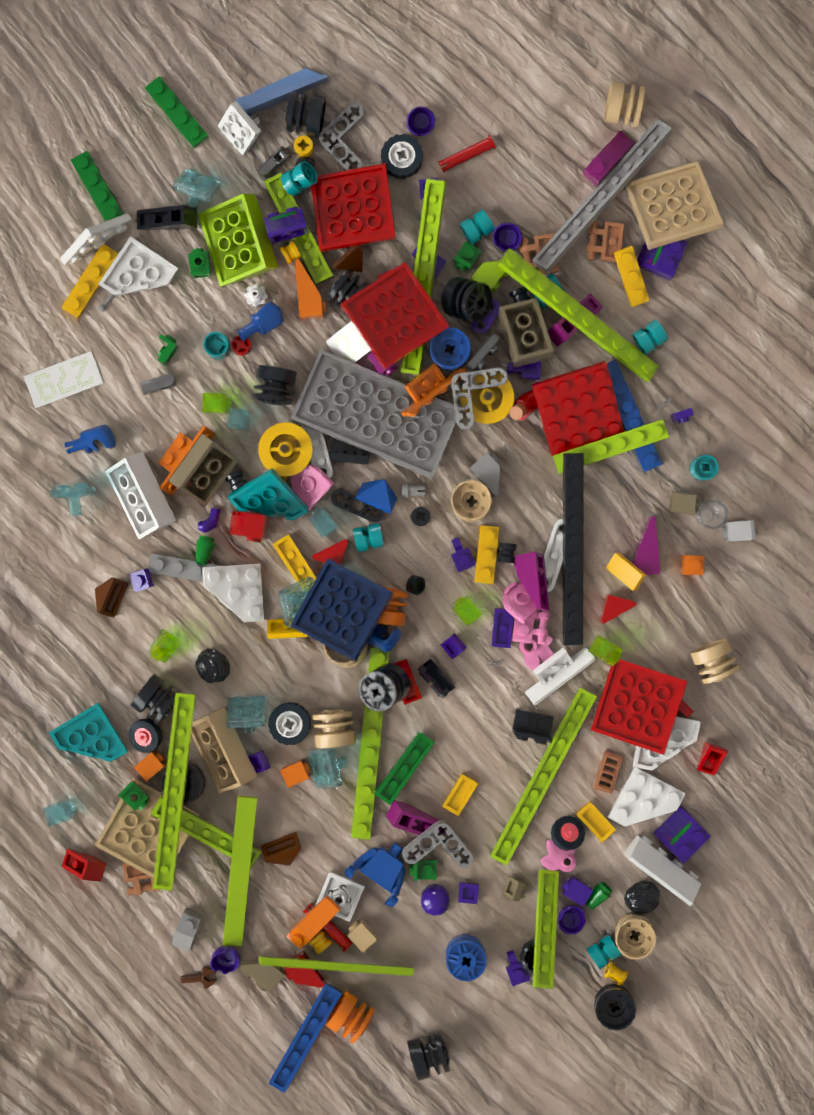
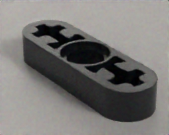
M335 490L331 495V501L335 506L366 520L378 522L383 517V511L378 509L379 518L375 517L372 519L371 514L367 512L366 516L362 515L367 504L362 502L363 507L360 511H354L351 505L357 500L355 499L356 496L344 490ZM343 493V498L347 500L348 496H351L352 499L349 501L348 508L344 507L346 503L340 501L339 504L336 503L337 499L334 496ZM371 505L368 507L372 511L376 508Z

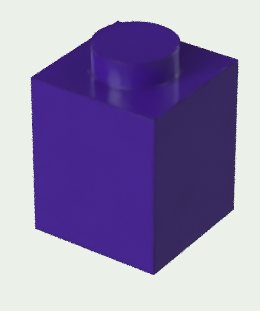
M573 875L570 879L566 878L562 885L563 894L582 907L593 892L592 887Z

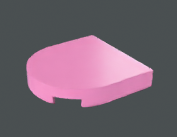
M308 464L300 473L290 476L291 489L309 507L308 510H311L335 484L319 467Z
M513 582L506 587L502 598L503 606L509 614L524 625L539 609L536 608L522 583Z

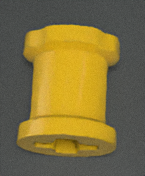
M612 961L607 965L603 973V977L611 978L619 986L624 983L628 976L627 970L623 971L615 966Z

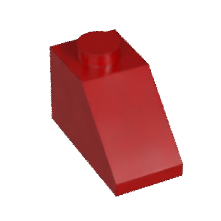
M405 659L394 663L405 670L409 677L410 688L409 693L403 699L404 705L422 699L408 660Z
M67 849L62 867L82 880L101 882L107 863L97 857Z
M304 950L293 957L310 959ZM284 967L286 977L289 980L292 979L296 984L320 988L325 986L326 981L318 969Z

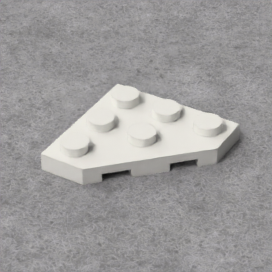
M127 213L86 228L60 260L64 265L71 262L73 264L79 262L84 255L93 249L100 248L105 244V241L117 233L124 232L128 228V223L132 220Z
M130 236L99 282V285L113 295L118 296L168 286L179 269Z
M260 564L202 567L203 587L217 597L228 609L233 611L243 622L264 621Z
M677 716L665 755L636 746L632 766L653 770L667 759L669 760L681 752L682 749L697 741L701 721Z
M633 767L607 817L623 826L632 825L677 811L686 793L637 767Z

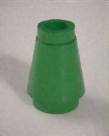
M199 536V540L196 542L195 563L207 565L215 547L213 538Z
M603 881L599 884L596 883L592 894L585 904L591 910H594V908L611 897L612 889Z

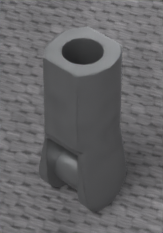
M281 146L258 168V171L266 179L291 157V154H287L284 150V146ZM278 155L282 158L279 162L275 159Z
M171 374L140 382L144 395L172 388L176 385V379Z

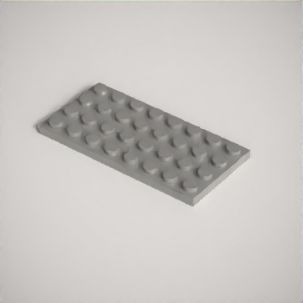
M322 349L318 353L290 418L294 422L431 479L434 477L457 421L455 406L437 397H434L435 400L429 405H423L420 408V412L415 416H402L401 412L414 403V400L404 387L405 384L384 375H379L377 372Z

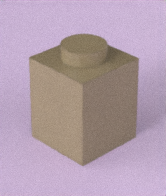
M671 493L669 512L695 514L699 507V500H696L697 495Z

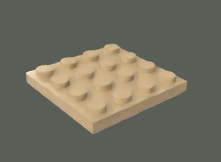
M698 161L630 181L625 186L648 250L723 228V221Z
M133 777L131 781H134L150 796L147 799L149 803L141 811L139 809L134 811L121 798L94 846L154 878L161 820L151 815V811L159 798L163 797L164 794ZM132 794L131 799L137 801L138 795ZM183 805V808H184V809H186V810L192 812L193 814H195V815H197V816H200V814L197 813L196 811H194V810L188 808L187 806ZM181 830L177 855L189 836Z

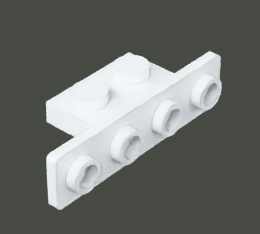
M586 647L572 657L562 648L533 670L540 681L528 689L525 694L534 705H537L596 660Z

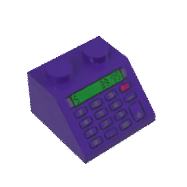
M291 207L285 213L279 214V212L268 214L267 218H264L268 237L272 244L309 234L302 208Z
M680 240L648 250L646 242H644L637 259L639 268L670 281L675 274L688 241Z
M681 806L654 832L661 842L683 864L711 837Z

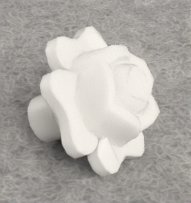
M257 283L253 286H248V292L244 294L247 298V303L249 305L252 304L254 307L265 304L264 299L268 297L265 293V287L259 286Z

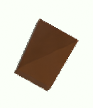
M363 245L352 246L332 265L335 272H346L351 269L354 272H362Z
M111 577L95 588L97 612L114 618L129 583Z
M297 832L261 845V849L266 863L290 866L301 850V845Z

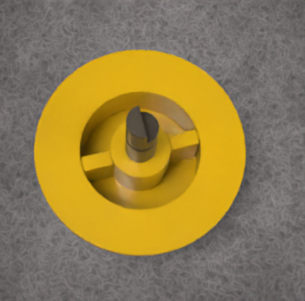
M496 372V376L490 377V373H486L488 384H492L491 380L493 379L501 382V379L504 378V375H500L499 372ZM478 374L474 377L476 385L484 384L485 378L483 375ZM508 379L502 386L470 390L474 421L478 423L492 424L499 422L509 414L513 406L514 391ZM462 386L461 393H468L467 390L463 391ZM461 396V405L462 407H466L468 405V399L464 396Z
M283 422L271 426L264 432L259 442L258 451L260 460L267 470L273 468L279 476L286 477L296 475L307 467L312 457L313 448L311 439L303 428L293 423Z

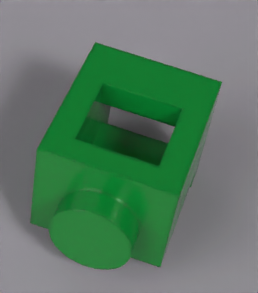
M203 248L193 249L192 253H188L190 274L193 279L212 276L208 251H204ZM202 259V264L197 265L196 260Z
M131 781L118 794L134 811L137 809L141 811L149 803L147 799L150 796L134 781ZM132 794L138 795L137 801L131 799Z

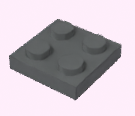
M495 334L490 337L468 363L467 368L472 372L475 369L479 371L487 361L485 359L488 354L492 356L498 349L499 344L497 343L499 338Z

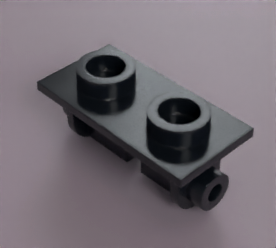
M431 658L417 669L420 672L419 675L427 683L430 681L433 683L430 687L442 699L456 688Z

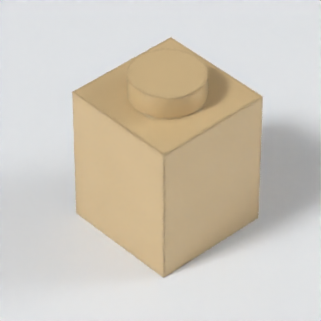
M362 919L359 922L354 921L348 927L347 936L362 953L377 940V935Z

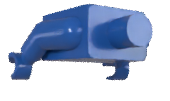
M394 842L389 850L383 846L379 849L376 847L371 848L358 857L345 870V875L351 879L354 872L360 869V872L391 893L385 905L393 907L398 901L396 897L399 896L406 872L403 860L398 857L403 847Z

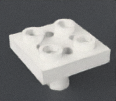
M235 101L229 106L218 127L233 143L234 147L244 155L249 151L261 132L257 126L260 120L259 117L252 119L256 116L254 113L248 116Z
M329 871L316 904L328 895L341 908L335 916L350 922L365 885Z

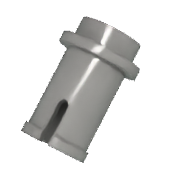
M405 483V485H401L402 497L425 496V484L408 485Z

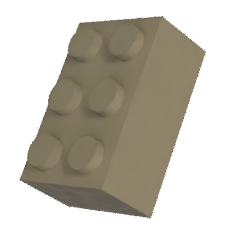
M537 298L499 308L497 316L514 368L551 358L554 350Z
M202 434L171 476L169 482L206 507L239 459Z

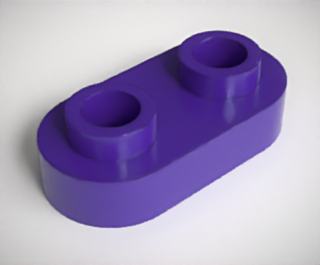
M493 298L492 300L494 310L489 312L487 317L481 321L484 323L483 328H479L477 323H471L472 330L476 334L481 335L489 331L500 308V304L496 299Z

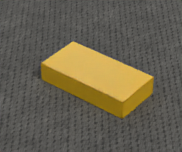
M619 552L614 553L606 567L607 570L633 591L638 590L646 576L644 572Z
M461 773L442 807L459 816L478 783Z
M590 801L576 813L602 843L616 831Z

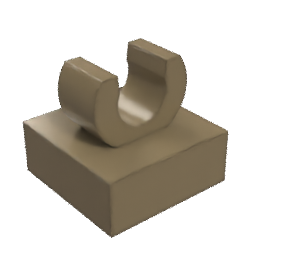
M508 876L503 895L519 902L520 898H525V895L522 894L523 888L528 889V886L517 878Z

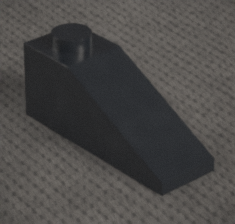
M178 205L137 210V230H183L197 228V208Z

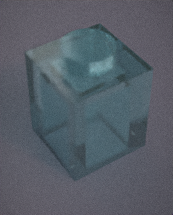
M229 408L227 428L248 431L250 411Z
M317 508L310 513L312 517L309 521L322 538L338 527L325 508L322 510Z
M65 799L44 807L43 811L48 826L50 827L72 819L74 817L73 813H75L73 803H69V800Z

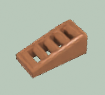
M605 750L592 787L612 794L623 757ZM607 758L616 760L617 763L613 764L607 762L606 760ZM604 766L612 767L614 771L604 769ZM602 773L611 775V779L603 777ZM600 780L609 783V785L605 786L600 784L599 782Z

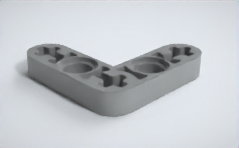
M359 103L350 104L319 134L321 146L344 170L351 168L350 164L346 161L348 158L353 164L358 163L357 168H362L360 159L341 140L364 116L363 107ZM352 109H359V116H352L350 118L352 123L350 124L349 120L344 116L347 115L349 118L352 115ZM337 122H346V129L343 131L336 128ZM324 135H331V141L336 144L333 148L328 141L323 142ZM338 148H344L346 155L339 158L335 155V151Z
M494 368L459 373L452 378L453 399L459 428L468 430L474 424L470 390L504 385L507 381V373L504 369ZM496 372H500V375H504V378L501 379V382H497V379L491 380L492 384H488V377L486 373H490V377L496 376ZM478 374L483 375L485 378V382L482 385L474 383V377ZM459 377L466 381L463 384V391L467 390L468 393L455 394V391L459 392V386L455 385ZM464 396L468 399L466 407H460L457 404L459 397ZM470 409V413L466 412L467 419H471V422H468V426H464L463 423H460V420L463 419V414H458V410L465 411Z
M442 820L435 822L402 850V856L409 864L417 863L439 844L443 845L460 867H469L473 862V856L451 827ZM438 828H444V831L447 833L448 836L444 837V835L441 832H439ZM424 838L431 839V844L427 847L421 844ZM450 840H457L458 844L455 848H448ZM417 844H418V846L420 847V849L422 850L421 852L417 849V847H416ZM409 851L414 852V855H415V856H414V857L409 856L408 852H409ZM459 851H461L463 855L466 856V861L461 860V857L458 854Z

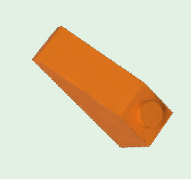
M295 259L300 319L324 318L323 313L327 312L326 301H322L320 293L300 260Z
M326 895L296 922L286 937L301 949L341 908Z

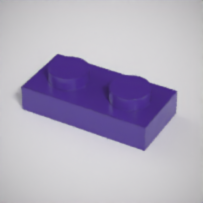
M495 608L491 647L511 648L513 616L506 609Z

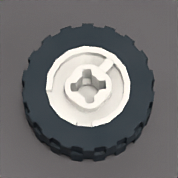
M396 134L394 137L388 138L387 142L385 141L381 149V163L386 164V169L390 176H394L397 179L410 178L422 166V147L412 136Z
M288 702L277 706L269 717V732L274 740L276 739L280 744L295 745L302 742L307 737L311 728V718L308 711L298 703Z

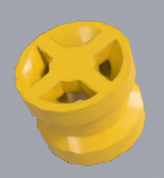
M299 136L294 141V149L299 157H309L313 153V143L308 136Z
M293 240L289 242V245L279 247L288 265L294 259L302 258Z
M321 930L308 943L313 945L316 954H319L328 948L332 941L327 939L325 932Z

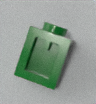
M465 241L453 262L456 263L455 266L458 269L470 271L482 250Z
M168 334L166 337L163 335L159 336L161 340L168 344L166 347L163 346L158 353V361L166 366L179 348L175 344L177 340Z
M421 859L414 865H410V876H414V881L437 880V859Z

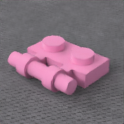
M541 610L540 613H535L524 625L514 618L512 641L531 644L533 636L538 637V644H545V638L548 637V630H546L547 621L550 619L548 611ZM534 620L540 621L539 629H533Z

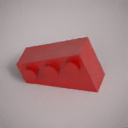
M232 511L229 534L246 536L247 541L261 542L262 539H267L270 517Z

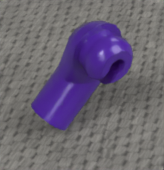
M211 508L210 517L198 523V530L206 533L216 528L220 509Z

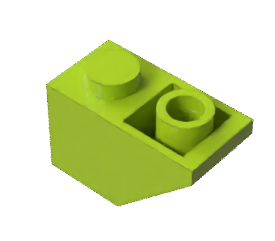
M499 261L484 262L471 277V281L483 282L489 285L491 291L495 293L501 285L499 282L503 276L507 278L509 274L497 265Z

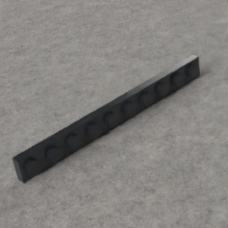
M563 453V645L567 646L583 645L584 453Z

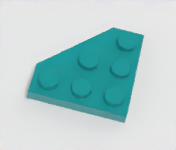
M273 468L229 493L227 498L240 512L254 511L259 512V515L274 517L275 515L286 517L285 519L292 521L306 514L309 509Z
M99 702L49 732V735L60 750L75 752L109 762L128 752L127 747Z

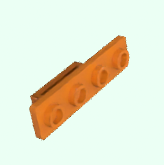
M432 364L404 386L414 400V403L401 412L402 416L413 417L418 414L423 405H429L435 400L434 397L437 394L440 395L449 389L448 386L451 384L452 378L456 374L465 373V368L456 369L446 378L436 364Z
M203 426L193 441L180 432L158 464L170 472L160 486V489L172 496L178 489L169 482V479L199 437L204 434L212 440L215 436V433L207 427Z

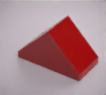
M344 539L312 555L313 559L323 563L330 559L341 565L348 540Z
M606 594L600 616L601 624H605L637 604L631 600Z
M704 742L697 770L715 776L728 750L724 747Z

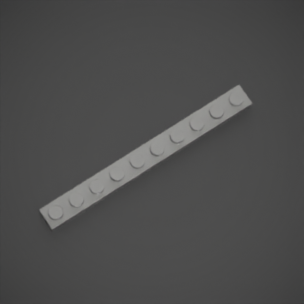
M657 119L534 257L533 263L549 273L670 137L673 129Z

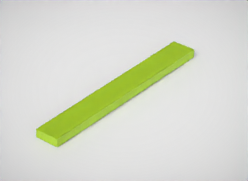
M237 796L223 945L242 946L257 806V797Z
M259 956L258 959L260 965L403 976H412L414 973V968L406 966Z

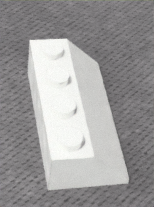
M143 452L126 457L105 471L139 540L176 521Z
M637 835L624 852L628 860L691 906L701 886V883L697 880L699 876L691 870L686 872L682 869L684 865L675 858L673 861L667 857L668 853L662 848H654L652 846L653 842L646 836L641 838Z

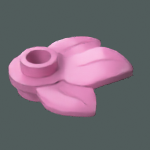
M548 635L545 638V644H538V637H532L531 649H526V643L520 642L519 647L524 654V663L531 670L537 668L540 662H545L554 655L553 651L548 647L553 640L552 637Z
M552 839L547 840L549 855L540 860L542 865L551 871L558 869L563 872L572 871L576 866L575 850H562L554 844ZM564 859L570 860L569 866L564 864Z

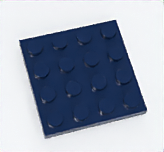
M327 559L293 620L291 627L357 662L394 593Z

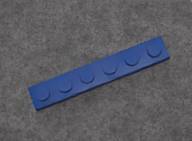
M616 359L607 363L625 431L644 426L645 424ZM653 443L633 449L643 472L662 465Z
M327 982L325 983L268 1084L284 1093L286 1092L342 994L341 990Z

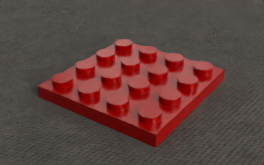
M385 163L317 176L318 181L311 188L319 250L321 252L396 239Z
M406 262L340 305L384 370L449 328V325Z
M606 361L531 384L551 456L624 432Z
M614 657L591 731L665 755L688 681Z

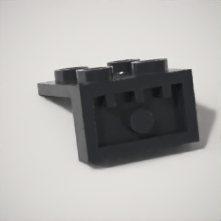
M333 438L330 461L369 465V452Z
M516 709L512 733L516 739L528 741V738L534 739L535 743L547 745V742H552L550 734L554 716Z

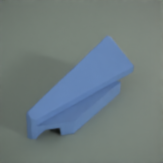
M305 68L254 91V94L236 98V102L247 115L290 99L293 91L301 94L328 82V76Z

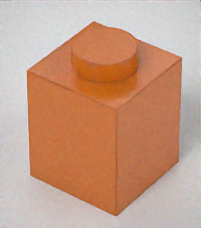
M682 555L681 574L704 575L705 556Z
M154 750L134 768L147 782L167 764L164 762L166 761L165 757L159 751L156 753Z
M300 759L281 768L280 772L289 788L309 779L311 769L307 762L304 763Z

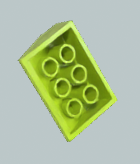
M243 193L198 213L220 287L262 275L278 268L256 194Z

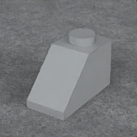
M487 452L469 469L495 497L499 494L500 466L498 463L500 461L493 453L489 455Z
M754 520L727 522L721 528L722 538H725V542L756 539Z
M185 909L171 945L190 951L203 915Z

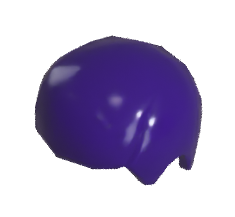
M423 106L413 108L407 115L406 120L408 130L416 136H425L431 133L436 122L433 112Z
M511 222L500 224L493 233L494 245L505 252L509 248L513 251L516 250L523 240L521 229Z
M438 884L428 885L422 891L421 905L427 914L438 916L448 910L449 893L443 886Z
M576 905L563 907L557 916L560 930L568 935H574L582 931L586 924L585 911Z
M220 946L213 952L210 966L214 972L220 971L224 975L233 972L240 965V954L232 946Z

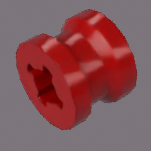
M238 335L232 340L231 347L237 355L245 356L251 351L252 344L248 338L243 341Z

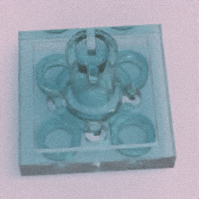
M185 168L174 181L172 189L189 195L186 206L197 208L199 199L209 202L220 189L221 181L216 180L213 176L199 174L194 169Z
M77 483L73 488H71V485L55 486L56 489L50 490L51 498L68 499L70 516L82 515L80 504L82 496L96 495V487H91L87 483Z
M309 576L278 591L283 618L287 627H291L293 620L314 584V578Z
M267 696L228 698L227 728H242L243 732L248 734L247 727H249L250 734L255 731V727H266Z
M334 748L309 750V763L312 766L313 781L316 784V788L342 786L339 770L347 768V759L344 756L336 759Z

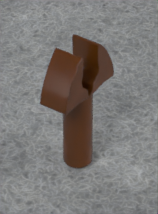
M203 966L201 974L181 976L180 982H201L204 984V989H207L217 979L208 980L204 977L208 974H216V972L212 968Z

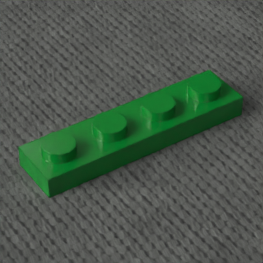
M160 76L145 87V90L193 148H196L209 137Z
M85 151L72 158V164L104 221L123 215L89 152Z
M418 731L374 794L391 805L435 742Z

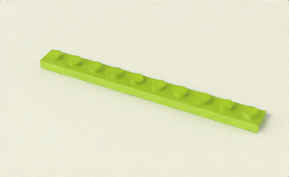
M426 179L414 275L431 299L447 182ZM425 344L404 357L401 366L402 373L419 375L422 372Z
M509 248L497 264L501 269L646 383L651 380L659 367L655 362Z
M371 647L368 673L388 663L389 652H383L375 647ZM366 705L364 708L351 838L370 840L383 711L372 710Z
M579 687L552 737V742L549 743L490 854L491 858L506 866L508 865L596 700V695Z
M176 693L152 889L172 891L174 887L196 695Z

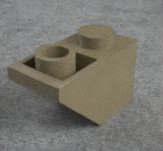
M258 960L244 961L240 967L245 977L254 979L257 982L256 985L262 991L266 990L269 993L285 975L282 967L260 965Z

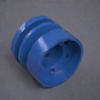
M447 328L432 338L430 344L431 360L443 370L452 371L459 369L465 364L470 354L471 346L468 337L457 328ZM449 345L450 348H455L452 355L445 353L446 346Z
M461 934L454 937L448 943L446 948V965L454 978L461 981H472L484 972L486 953L482 942L477 937L470 934ZM463 957L469 958L470 962L463 961Z

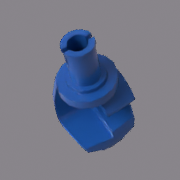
M270 301L260 308L256 315L250 316L251 323L237 330L243 341L257 332L261 335L267 334L283 324V312L278 305Z
M100 425L82 431L79 439L65 442L64 445L65 448L73 446L66 450L68 454L83 449L89 454L93 450L100 451V448L95 444L96 439L102 442L106 448H115V437L110 427Z
M377 623L368 643L383 652H389L397 645L402 632L395 628L390 636L383 638V636L388 634L387 626L380 627V623Z

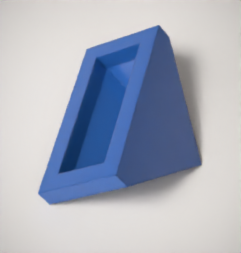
M385 479L362 483L355 498L391 514L397 501L396 495Z

